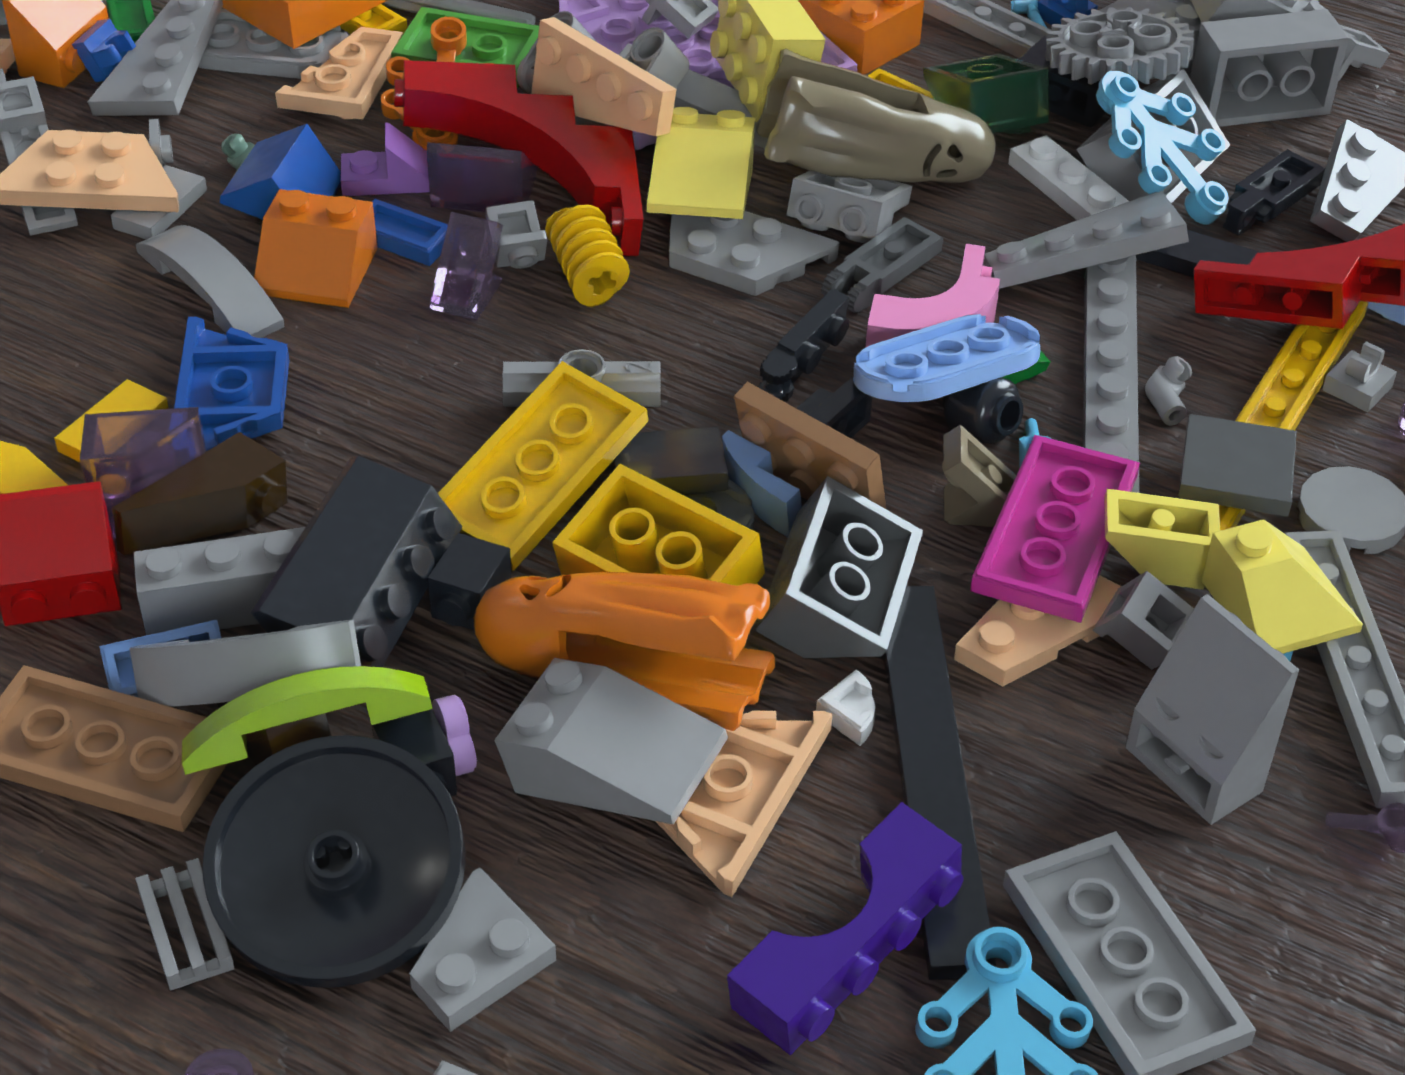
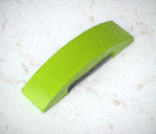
M336 667L295 674L255 688L231 700L210 714L182 740V766L185 775L248 758L246 734L365 702L371 725L433 709L424 676L383 667Z

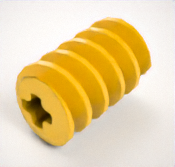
M589 204L560 209L547 219L545 227L547 237L551 242L553 251L556 253L558 262L561 264L562 271L567 278L569 287L572 289L574 298L580 304L588 307L602 305L610 300L627 282L630 270L628 262L623 257V252L617 244L616 237L612 234L611 227L607 223L604 213L598 207Z

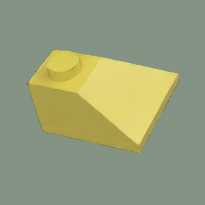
M1263 519L1213 532L1202 583L1220 605L1235 614L1243 624L1275 650L1284 654L1361 632L1363 623L1305 548Z

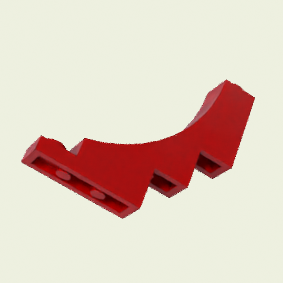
M404 60L403 79H394V107H403V126L430 128L477 138L521 156L553 177L571 194L579 205L589 204L598 207L604 213L606 221L611 227L612 234L617 236L618 246L621 248L623 256H639L644 218L632 130L616 126L576 125L573 95L517 93L515 65Z
M1405 223L1378 234L1340 244L1284 252L1257 253L1249 265L1200 260L1194 268L1195 313L1343 329L1360 301L1405 306Z

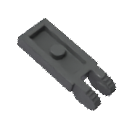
M903 217L845 257L844 262L824 278L821 293L825 296L831 289H836L845 294L848 292L853 281H857L858 284H854L848 292L849 302L847 309L858 314L863 309L871 306L874 294L881 295L942 251L943 237Z

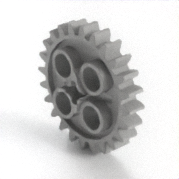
M1109 7L1107 12L1091 9V15L1077 12L1074 14V19L1062 18L1061 24H1053L1051 31L1046 33V61H1050V68H1058V74L1060 75L1072 73L1071 80L1086 77L1088 78V84L1101 80L1109 71H1120L1131 75L1135 80L1149 84L1150 77L1165 80L1166 73L1179 74L1180 67L1188 68L1189 60H1193L1194 31L1189 30V24L1179 23V17L1166 19V12L1152 15L1148 8L1140 12L1133 10L1132 7L1121 10Z

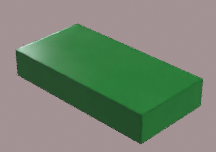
M106 0L109 18L117 30H127L134 43H136L155 19L150 0Z

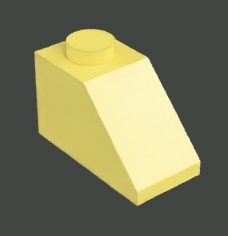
M1107 489L1104 496L1105 539L1140 575L1148 571L1165 585L1204 590L1205 585L1202 583V577L1213 532L1220 531L1219 504Z

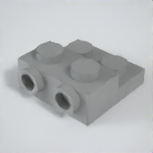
M808 171L793 178L786 216L797 218L801 221V225L808 229L825 231L833 228L845 233V237L849 240L867 243L892 225L894 212L909 204L912 185L897 181L858 179L844 176L832 177L820 174L819 172Z

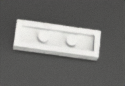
M1047 135L1010 149L1008 164L1076 220L1129 202Z

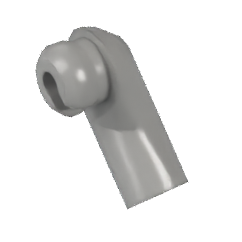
M1178 356L1169 358L1165 366L1160 365L1145 385V393L1162 421L1169 426L1180 423L1187 415V409L1178 396L1185 388V381L1191 377L1192 368L1188 362Z

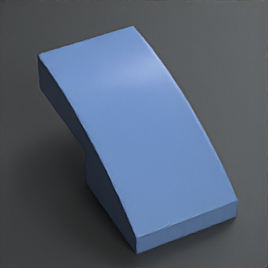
M728 430L722 435V443L729 479L740 486L748 497L751 498L754 513L773 529L788 538L796 514L802 508L800 489L773 475L771 452Z

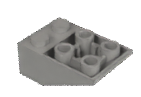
M1206 594L1198 601L1137 703L1132 717L1126 749L1212 825L1263 792L1299 669L1288 661L1284 654L1275 650L1243 624L1235 614L1226 610L1216 600Z

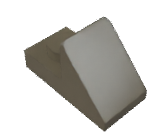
M959 425L943 435L944 460L942 462V469L950 482L944 488V520L953 525L994 527L1016 475L962 425Z

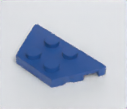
M188 317L168 444L171 464H181L193 460L239 432L253 439L283 428L289 370L287 344L269 338H256L248 332L232 327L224 335L205 329L204 319Z

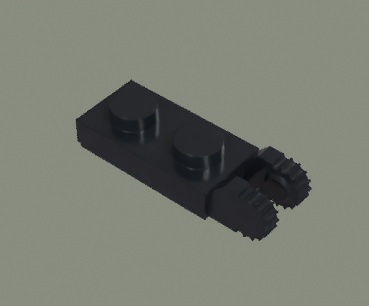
M831 289L778 342V345L766 356V360L763 359L760 367V376H762L763 381L757 387L784 402L788 401L793 396V383L803 373H812L818 365L822 353L830 345L834 347L839 345L845 337L849 328V320L845 318L849 296L836 289Z

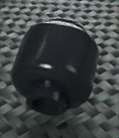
M1000 377L943 397L944 415L948 427L952 430L962 425L982 443L995 444L1002 441L1018 428L1022 420V399L1017 387L1007 378Z

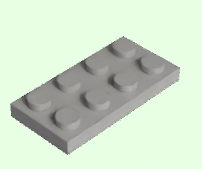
M1117 831L1005 870L1004 889L1077 1002L1086 1006L1091 1012L1094 1028L1125 1075H1177L1252 1044L1256 1032L1255 1027Z

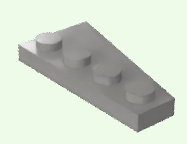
M170 0L136 41V47L127 52L87 101L92 115H179L222 9V0Z

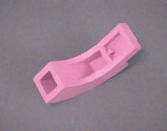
M966 244L958 281L952 288L939 295L927 298H903L874 294L867 325L866 347L967 315L981 314V316H986V323H994L1000 279L991 278L992 267L983 266L985 246Z

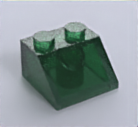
M1002 54L923 68V77L933 99L965 109L979 116L987 123L992 133L1004 131L1008 134H1023L1030 132L1032 125L1049 122L1048 68Z

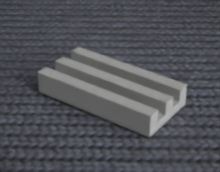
M198 858L186 861L187 870L175 873L173 866L161 869L162 878L153 881L149 880L148 874L135 878L170 991L234 970L232 956L225 935L214 918L206 898L203 871ZM193 887L216 958L204 961L181 890ZM165 895L169 897L191 964L190 967L178 970L156 902V898Z

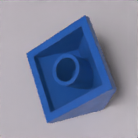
M304 124L257 142L221 194L219 203L263 220L279 189L301 190L305 193L335 197L341 187V171L309 125Z

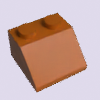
M2 0L19 76L24 78L34 76L35 81L65 88L86 69L78 55L77 49H74L72 44L97 21L109 19L107 8L101 0Z
M279 189L263 217L254 278L268 297L349 308L378 249L373 202L356 200L346 196L333 197L305 193L301 190Z

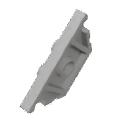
M744 211L743 219L671 214L669 267L753 296L773 289L780 282L791 281L804 275L805 265L821 258L829 264L838 258L839 241Z

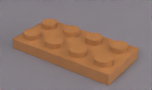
M23 665L0 696V778L184 832L227 764L185 775L182 766V740L199 723L207 718L205 716Z

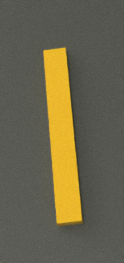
M1360 301L1343 329L1297 324L1235 421L1295 431L1325 382L1326 375L1333 369L1363 320L1368 302ZM1219 505L1220 531L1236 527L1246 510Z

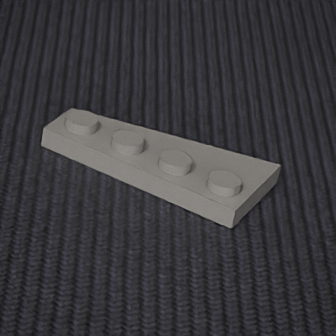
M1159 191L1027 239L1005 243L996 250L985 253L984 256L986 266L992 267L991 278L1000 279L999 289L1186 243L1189 242L1186 222L1163 191Z

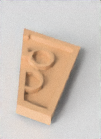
M1099 575L1081 623L998 600L956 644L954 660L1003 687L1057 659L1058 651L1080 639L1088 643L1099 637L1093 629L1121 586Z

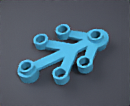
M1120 71L1107 72L1099 81L1096 98L1101 108L1112 117V135L1108 140L1111 151L1116 156L1126 159L1131 157L1141 146L1142 172L1138 176V182L1141 188L1148 194L1163 191L1172 181L1170 171L1161 164L1162 157L1190 191L1184 203L1190 217L1200 224L1209 225L1226 211L1229 199L1228 193L1217 182L1210 181L1206 183L1178 148L1195 153L1204 161H1212L1225 149L1223 137L1213 129H1205L1197 135L1156 121L1149 112L1165 116L1174 125H1184L1196 112L1194 102L1187 95L1176 93L1169 100L1141 90L1138 82L1129 74ZM1131 120L1139 128L1140 135L1131 127Z
M1006 927L986 929L973 937L968 944L965 954L967 972L938 1001L928 1002L921 1007L915 1025V1032L920 1042L927 1047L940 1049L948 1046L954 1040L958 1018L986 993H988L990 1017L944 1063L929 1067L924 1075H974L993 1054L996 1075H1025L1023 1056L1045 1075H1099L1092 1067L1085 1064H1077L1018 1014L1016 994L1051 1020L1049 1024L1050 1035L1058 1045L1064 1048H1079L1087 1042L1093 1027L1092 1014L1083 1004L1067 1000L1031 970V952L1024 939L1017 932ZM1000 958L1007 963L1009 968L994 967L986 960ZM930 1018H939L947 1024L948 1029L940 1032L933 1031L926 1025L925 1021ZM1072 1018L1079 1022L1082 1030L1077 1032L1069 1031L1061 1025L1060 1020Z

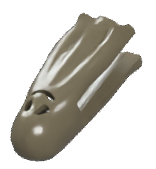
M788 49L781 51L778 71L767 87L763 113L756 124V132L760 136L768 138L764 152L767 160L786 162L832 177L844 176L897 182L962 183L978 179L986 172L992 164L996 148L994 135L987 123L979 116L965 109L942 103L915 91L875 80L859 72L806 58Z

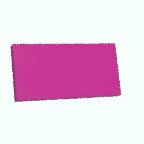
M1034 435L972 576L970 591L1081 623L1111 546L1105 539L1104 496L1106 490L1114 489L1132 492L1140 462Z

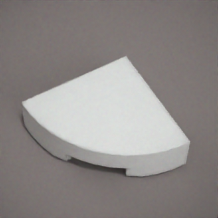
M856 669L817 700L816 711L832 713V726L861 746L872 732L875 721V701L872 695V687L866 677Z

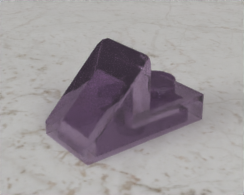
M451 212L428 309L473 320L479 319L502 281L501 277L492 274L503 228L502 224L496 221Z

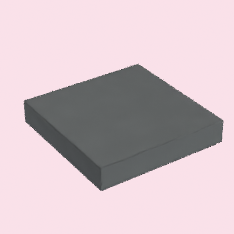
M1189 414L1178 498L1288 516L1292 504L1297 431Z

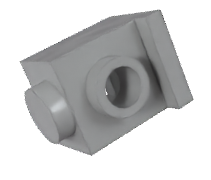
M1146 571L1118 588L1093 631L1100 637L1108 634L1152 670L1161 665L1194 608Z

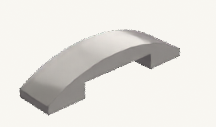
M34 76L0 83V137L8 165H10L49 130ZM20 206L30 236L78 226L74 208Z
M178 225L135 244L137 253L163 275L173 271L212 307L214 321L224 332H227L232 327L248 332L253 337L263 338L285 327L281 314L250 272L224 246L201 230L191 226Z
M354 620L297 626L286 631L195 642H189L188 639L129 648L138 698L166 706L230 702L255 688L295 674L319 669L361 666Z

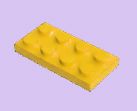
M561 361L438 494L463 526L459 533L510 548L511 570L514 571L647 424V408Z

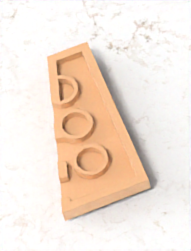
M552 17L540 20L531 94L573 95L576 117L652 136L670 133L676 88L557 18Z

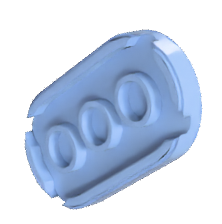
M981 314L962 316L864 348L856 356L853 381L855 386L863 393L882 400L894 402L933 400L1031 367L1040 357V335L1038 330L1031 324L1010 316H999V323H986V316H981Z

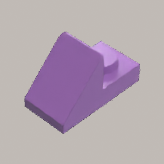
M385 122V152L362 150L355 153L341 154L342 196L436 192L435 157L393 125Z

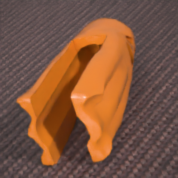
M636 572L576 573L551 578L521 576L510 578L489 588L478 604L474 616L475 635L485 653L495 663L516 673L539 679L554 658L606 666L730 731H735L740 727L745 706L758 702L764 678L770 675L775 668V656L773 653L743 648L756 619H763L770 607L769 592L758 584L746 583L735 586L690 575Z

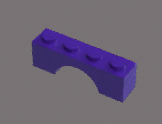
M901 802L860 843L861 879L870 894L862 911L844 927L820 936L799 937L772 930L727 975L731 1008L790 1056L806 1039L810 1042L818 1039L831 1024L835 1015V1009L851 993L857 996L871 984L883 959L894 948L898 951L906 948L917 935L922 919L936 905L944 907L956 896L964 879L961 874L962 844Z

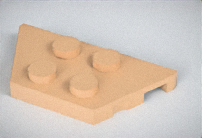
M47 130L0 174V205L179 212L178 193L144 134Z
M751 711L743 714L739 728L735 731L726 729L727 741L675 823L668 824L655 821L723 894L733 897L831 731L832 713L813 711L812 721L776 720V711Z

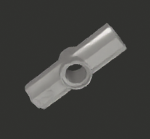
M579 349L565 353L559 362H503L504 407H519L561 361L643 407L661 406L660 361H604L600 354L592 350Z

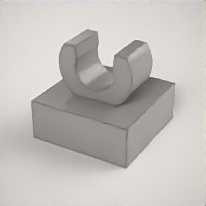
M1366 341L1363 344L1361 354L1351 350L1326 375L1322 390L1359 409L1369 412L1393 387L1397 371L1381 364L1385 350Z

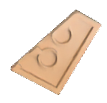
M368 27L358 28L329 51L330 59L320 67L310 65L300 73L301 81L293 88L284 85L276 91L277 108L333 115L342 119L363 120L387 78L386 63L392 58L391 52L402 37L403 32Z

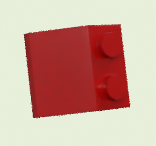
M100 481L0 494V612L5 626L122 610L119 559Z

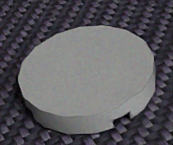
M1350 466L1329 467L1312 474L1302 485L1297 505L1300 510L1298 518L1302 527L1307 532L1340 530L1348 553L1352 547L1365 549L1364 554H1377L1394 547L1405 534V495L1395 484L1370 470Z

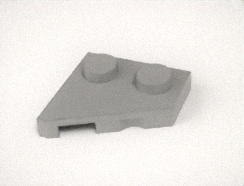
M479 867L469 876L459 893L450 916L437 935L427 944L411 970V989L451 1032L555 962L556 945Z

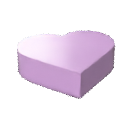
M454 694L434 699L432 708L453 752L456 776L473 772L477 764L476 753L469 733L468 716L461 698Z

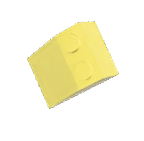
M675 107L673 109L670 133L657 136L646 212L743 219L753 171L755 118L745 117L743 112L736 110H722L717 115L698 114V110L691 107Z

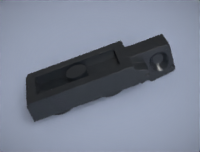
M1287 149L1236 184L1235 192L1230 197L1227 205L1228 213L1226 222L1223 223V228L1236 235H1240L1251 229L1256 219L1263 223L1268 222L1269 219H1274L1319 187L1325 168Z

